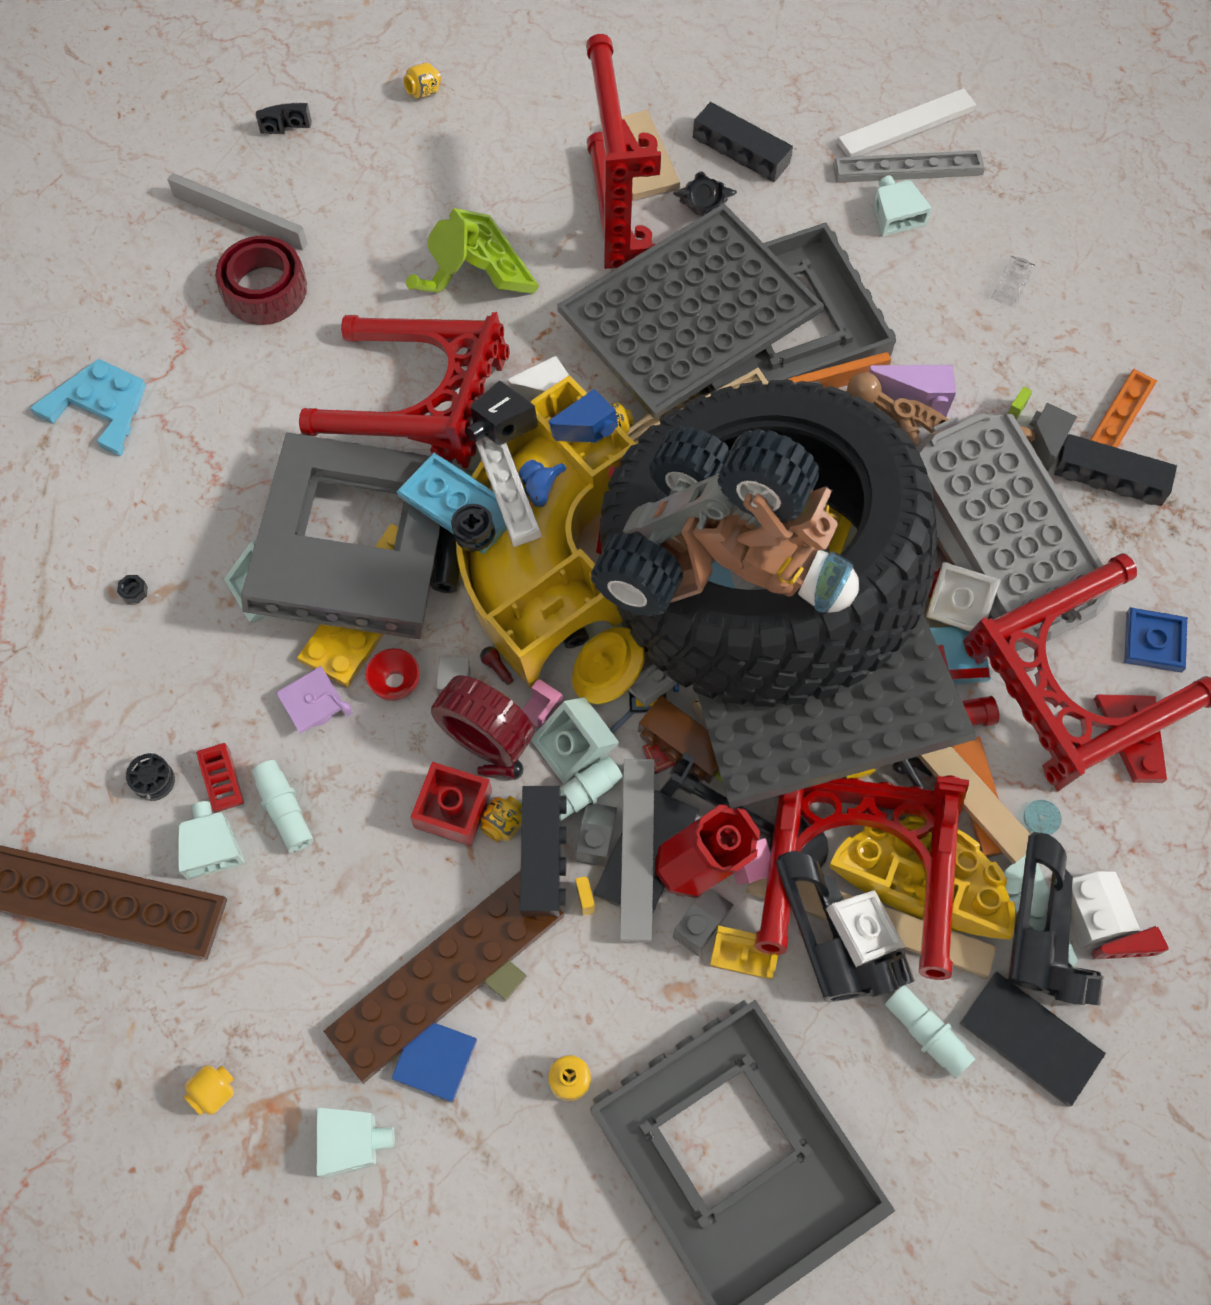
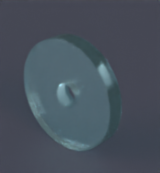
M1047 800L1033 801L1024 811V822L1031 832L1051 835L1061 825L1062 819L1059 809ZM1040 815L1046 818L1045 821L1040 819Z

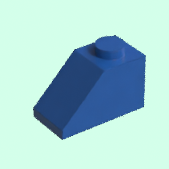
M595 389L549 420L552 437L556 441L596 443L603 437L611 435L618 427L616 410Z

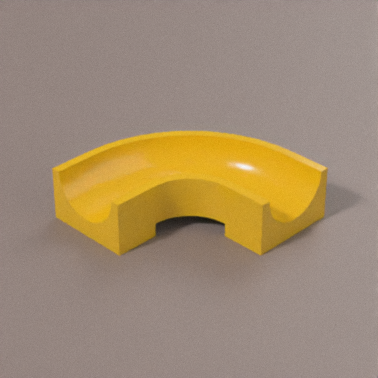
M570 375L530 401L535 405L538 427L506 443L518 475L521 467L532 459L542 463L546 468L554 467L561 463L566 467V470L556 477L548 494L546 505L541 508L531 507L542 537L514 547L509 532L506 530L485 554L479 551H467L461 548L456 541L460 573L475 615L490 641L530 689L539 679L541 669L549 655L572 633L596 621H608L615 628L623 620L617 610V606L605 598L596 589L595 584L591 580V572L595 563L581 548L577 550L585 527L594 517L601 513L604 494L609 490L608 483L611 478L608 476L609 467H620L621 458L630 446L636 443L619 425L611 435L603 437L596 443L556 441L552 437L549 420L587 394ZM481 460L472 478L493 491L483 461ZM520 478L528 501L530 502V497L526 492V485L523 484L522 479Z

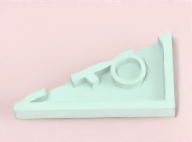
M1026 854L1003 872L1007 879L1006 889L1009 899L1014 901L1015 917L1019 910ZM1038 863L1036 866L1029 929L1043 931L1046 925L1050 892ZM1069 940L1068 966L1073 967L1078 960Z

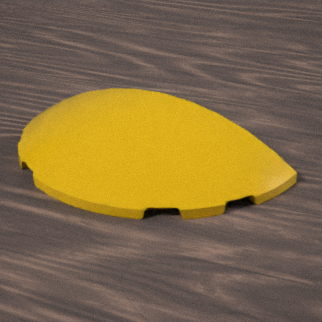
M907 816L904 820H899L909 831L925 826L924 820L917 816ZM865 826L863 831L852 838L849 836L834 854L829 867L861 891L867 893L875 890L881 902L923 920L926 877L922 863L915 852L896 836L872 827ZM958 829L952 930L1011 940L1015 927L1014 901L1009 899L1006 889L1007 879L996 861L991 862L980 851V844ZM932 833L920 839L929 854L931 851Z

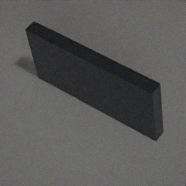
M655 789L652 915L665 889L664 884L655 873V858L658 855V848L665 841L695 822L700 811L698 808ZM622 833L593 892L594 896L620 908Z
M997 971L960 1021L963 1027L1068 1107L1074 1104L1106 1055L1103 1050Z

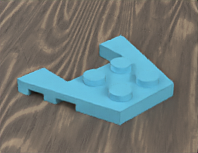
M97 359L36 402L30 409L34 415L54 424L67 406L72 403L111 422L97 442L100 447L121 456L124 451L123 443L125 437L129 436L131 430L130 423L133 414L137 413L146 385L143 379L101 359Z

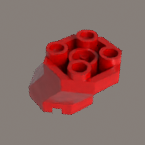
M720 804L659 846L658 855L655 858V873L669 893L695 898L757 858L758 849H756V845L760 837V830L746 810L727 808L728 806Z

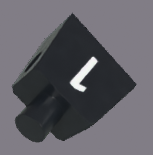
M498 381L471 405L470 410L473 424L466 428V433L473 442H477L486 436L495 444L503 445L538 427L535 405L502 381Z

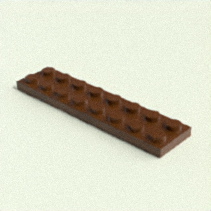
M0 845V912L208 960L228 900L225 896Z
M521 871L323 1031L363 1084L398 1056L407 1045L431 1025L439 1022L481 987L487 978L508 961H512L564 917L561 909L560 916L522 917L520 913Z

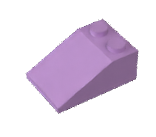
M953 365L870 366L868 372L874 374L880 381L882 386L881 392L896 401L899 398L916 400L933 408L945 417H947L956 395Z

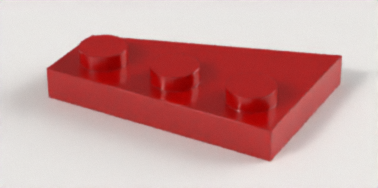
M1097 694L1093 698L1097 708H1101L1104 716L1108 718L1127 717L1156 703V696ZM1161 731L1119 752L1133 783H1164L1167 780Z

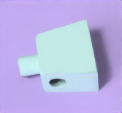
M892 176L883 177L879 181L880 187L876 191L873 203L882 237L926 226L932 208L913 182L905 180L895 183Z
M208 801L193 804L191 807L194 819L179 824V872L189 880L244 865V857L226 816L221 812L212 814L211 805Z
M317 1108V1176L328 1178L376 1165V1149L394 1148V1127L376 1128L375 1116L372 1113Z

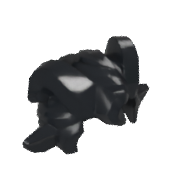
M699 171L695 174L694 180L688 182L684 188L674 191L673 194L679 197V201L687 205L691 211L704 216L726 203L728 197L734 196L737 191L725 187L724 183L710 179L704 172Z

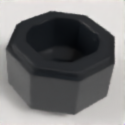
M126 575L118 582L117 593L127 604H137L147 597L148 586L138 575Z

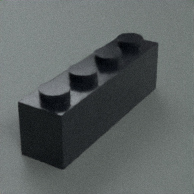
M711 101L694 119L692 138L731 158L740 165L753 170L762 177L775 182L790 165L793 145Z
M1068 434L1060 449L1054 475L1069 481L1084 483L1096 489L1108 490L1123 497L1135 498L1150 505L1162 506L1172 492L1177 465Z
M522 786L520 913L522 917L560 916V907H566V888H560V876H566V857H561V845L567 844V827L561 826V814H567V795H561L560 786Z

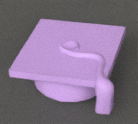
M321 666L276 692L300 734L313 726L325 724L332 718L333 714L341 709L346 717L353 713L351 705L341 700Z

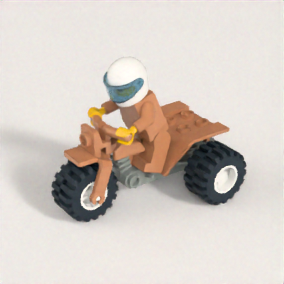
M676 427L675 430H669L649 466L651 479L656 482L655 485L668 497L637 507L628 519L623 529V535L616 534L610 537L591 572L592 582L605 598L624 610L643 616L662 615L670 603L701 593L712 573L711 566L715 560L721 566L734 570V574L740 576L741 579L764 587L773 593L793 596L800 588L798 595L821 613L839 612L849 607L859 591V578L853 569L854 563L836 552L831 551L828 553L822 551L827 549L838 523L828 514L829 505H826L831 490L825 486L813 491L819 477L817 472L819 468L817 463L813 461V456L806 452L802 445L792 441L791 438L779 435L777 432H765L763 430L746 431L743 435H739L731 450L716 436L710 435L701 429ZM638 531L642 533L645 537H647V539L642 536L632 535L631 533Z

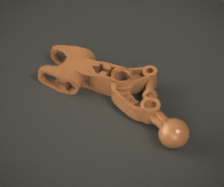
M867 372L858 373L849 380L847 392H850L852 397L863 398L889 415L898 423L899 428L907 433L915 447L921 442L918 437L920 431L916 423L930 433H933V427L949 420L938 411L919 401L905 398L893 400L881 392V383L874 374ZM1020 426L1030 444L1036 440L1034 431Z

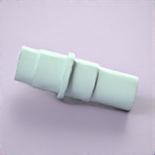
M609 756L599 763L596 762L581 773L576 772L573 774V779L560 787L561 795H567V814H561V821L572 813L578 812L589 803L595 804L598 797L623 779L621 771Z
M269 760L257 765L252 769L251 774L262 799V809L267 810L288 852L294 853L308 847L314 842V839L295 798L297 795L296 790L290 787L284 773L280 770L275 760Z
M906 985L902 986L884 1004L922 1046L921 1051L923 1053L927 1051L954 1079L976 1059L965 1048L966 1045L950 1030L952 1026L949 1023L945 1025Z

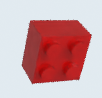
M432 762L410 816L414 828L472 847L481 823L480 816L486 809L492 793L490 779Z

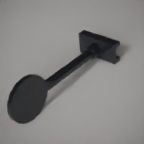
M685 752L669 772L670 778L659 791L671 797L679 788L690 795L693 793L715 807L721 804L730 808L727 797L699 782V778L689 773L695 758ZM742 806L736 807L746 810L759 828L760 833L769 838L768 847L771 854L775 825ZM804 817L800 819L798 837L811 826ZM824 832L812 838L801 851V853L813 857L819 863L820 868L826 862L829 852L828 841Z

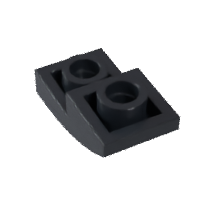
M308 103L274 105L258 110L255 114L260 133L285 134L286 127L311 128L312 120Z

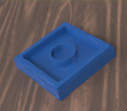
M1130 607L1126 615L1124 663L1182 673L1186 669L1188 617Z
M434 1023L403 1049L391 1079L453 1103L477 1043V1038Z

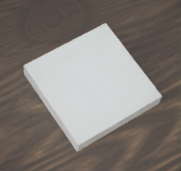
M943 562L925 617L970 632L981 619L985 617L988 619L1001 579Z
M875 890L831 904L826 908L856 967L898 952L905 947Z

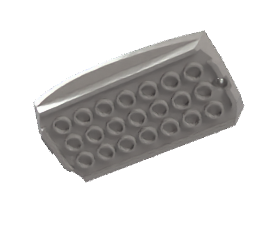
M974 413L961 420L956 416L933 427L934 432L916 446V450L921 455L931 483L937 516V544L950 564L1001 579L988 620L991 618L993 620L1103 566L1013 414L989 415ZM1112 590L1063 614L1062 616H1064L1065 620L1061 616L1056 618L1049 628L1046 641L1096 617L1108 605ZM1039 623L1023 632L1029 633L1036 637L1038 629L1042 623ZM1022 642L1015 643L1016 651L1029 647Z

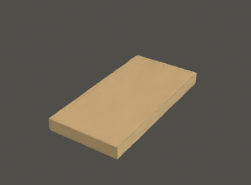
M644 110L622 116L637 142L639 133H650L657 139V151H661L660 175L634 177L632 200L680 189L679 178L649 111Z

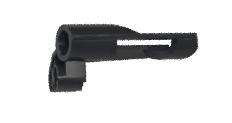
M1033 832L1028 836L1008 981L1023 988L1045 993L1055 997V1000L1078 1005L1090 1004L1100 1006L1104 979L1101 972L1068 966L1073 876L1066 870V851L1053 836L1046 833ZM1037 863L1043 864L1052 871L1046 925L1043 931L1029 929Z
M789 851L778 856L776 865L825 1002L845 1001L862 996L875 997L915 981L905 953L902 954V951L856 967L826 910L831 904L844 900L834 877L823 874L819 863L805 853ZM808 881L815 884L833 935V940L817 945L795 882Z

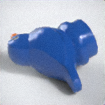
M532 459L521 467L519 477L522 479L523 484L526 485V492L530 497L529 504L531 507L541 508L546 505L548 494L556 477L566 470L563 463L546 468L542 463Z

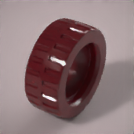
M252 236L242 239L227 248L216 266V283L225 306L236 318L247 323L266 325L280 322L295 313L305 299L307 280L301 259L291 245L279 238ZM270 267L283 271L282 276L276 283L261 290H250L239 285L241 279L255 269Z
M458 675L453 677L431 707L433 719L450 738L477 757L498 766L509 767L515 764L534 736L533 723L519 706L492 686L469 676Z

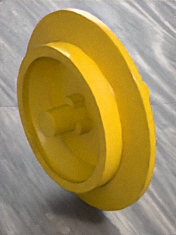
M616 627L605 630L584 645L578 654L572 671V685L578 697H585L590 704H604L620 697L633 685L643 667L645 650L644 647L640 648L630 634V629Z

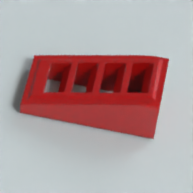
M226 743L197 751L199 766L213 812L217 813L244 804L231 751ZM222 768H226L227 770L215 775H211V772ZM230 779V783L214 787V784ZM233 791L234 795L218 800L217 795Z
M1154 926L1101 945L1093 950L1091 954L1093 959L1149 957L1160 955L1169 950L1159 927Z

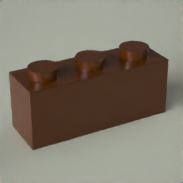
M660 696L639 722L638 732L641 733V739L651 746L657 743L665 749L664 755L675 764L684 752L695 758V761L689 773L699 778L700 782L704 780L710 784L719 772L708 730Z

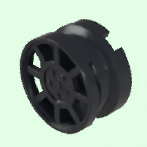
M467 504L460 507L452 516V530L461 548L467 551H480L487 548L493 542L496 529L491 513L486 507L479 504ZM485 541L484 544L477 546L478 543Z
M147 753L136 757L129 764L126 771V781L129 787L141 799L157 801L166 797L171 792L175 784V774L164 758L157 754Z

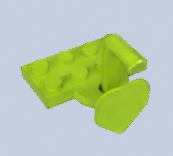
M458 208L452 209L448 215L450 219L439 220L429 234L428 249L440 266L432 280L420 279L415 274H411L406 279L408 289L439 293L446 288L466 260L475 267L484 269L492 279V284L500 290L505 289L519 293L534 294L539 288V284L491 215Z

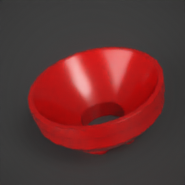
M390 648L378 652L371 658L366 667L365 676L369 688L376 696L384 700L396 701L409 696L416 689L420 672L416 659L410 653L402 649ZM392 674H400L403 677V682L398 687H390L386 684L387 678Z

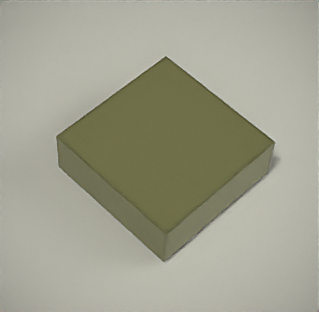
M508 961L484 982L504 1001H507L527 976L511 961Z

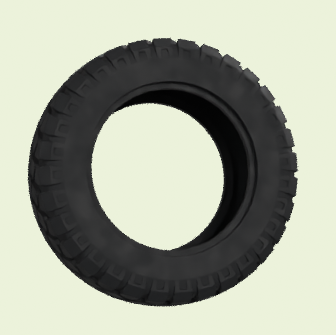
M770 380L768 384H762V381L741 383L739 388L733 389L732 386L712 391L711 396L707 398L701 395L684 403L682 410L674 409L660 418V425H651L637 438L639 444L630 446L620 460L621 466L615 468L608 483L609 491L604 494L601 507L602 517L600 518V543L602 551L610 537L616 534L623 535V529L632 512L637 507L668 497L655 485L656 482L651 479L649 466L665 435L669 430H675L676 427H693L697 430H704L706 433L714 435L721 442H724L729 447V450H731L737 437L743 435L746 431H773L779 435L791 438L795 443L802 445L804 450L813 456V461L818 465L819 469L817 472L819 477L813 491L825 486L831 490L826 505L842 514L857 529L850 544L835 559L838 563L848 564L854 569L859 578V591L849 607L839 612L828 613L818 610L798 595L800 588L793 596H786L770 592L767 589H738L719 585L711 581H707L701 593L670 603L662 615L643 616L617 606L619 614L625 625L631 630L630 634L640 648L644 647L645 652H647L646 656L662 672L668 671L669 678L685 688L694 685L693 690L695 693L711 699L721 695L723 702L744 705L749 700L752 701L753 706L775 707L776 701H783L786 706L807 702V696L813 695L816 699H820L837 693L839 685L848 688L867 677V670L873 672L879 669L891 659L892 652L898 651L910 637L911 629L916 627L924 612V604L928 601L932 587L937 557V516L931 483L919 451L916 450L915 444L907 433L900 429L898 423L884 411L877 410L875 405L861 397H852L850 392L835 387L823 388V385L819 383L799 381L797 384H793V380ZM638 531L631 533L632 535L642 536L647 539V537H645L642 533Z

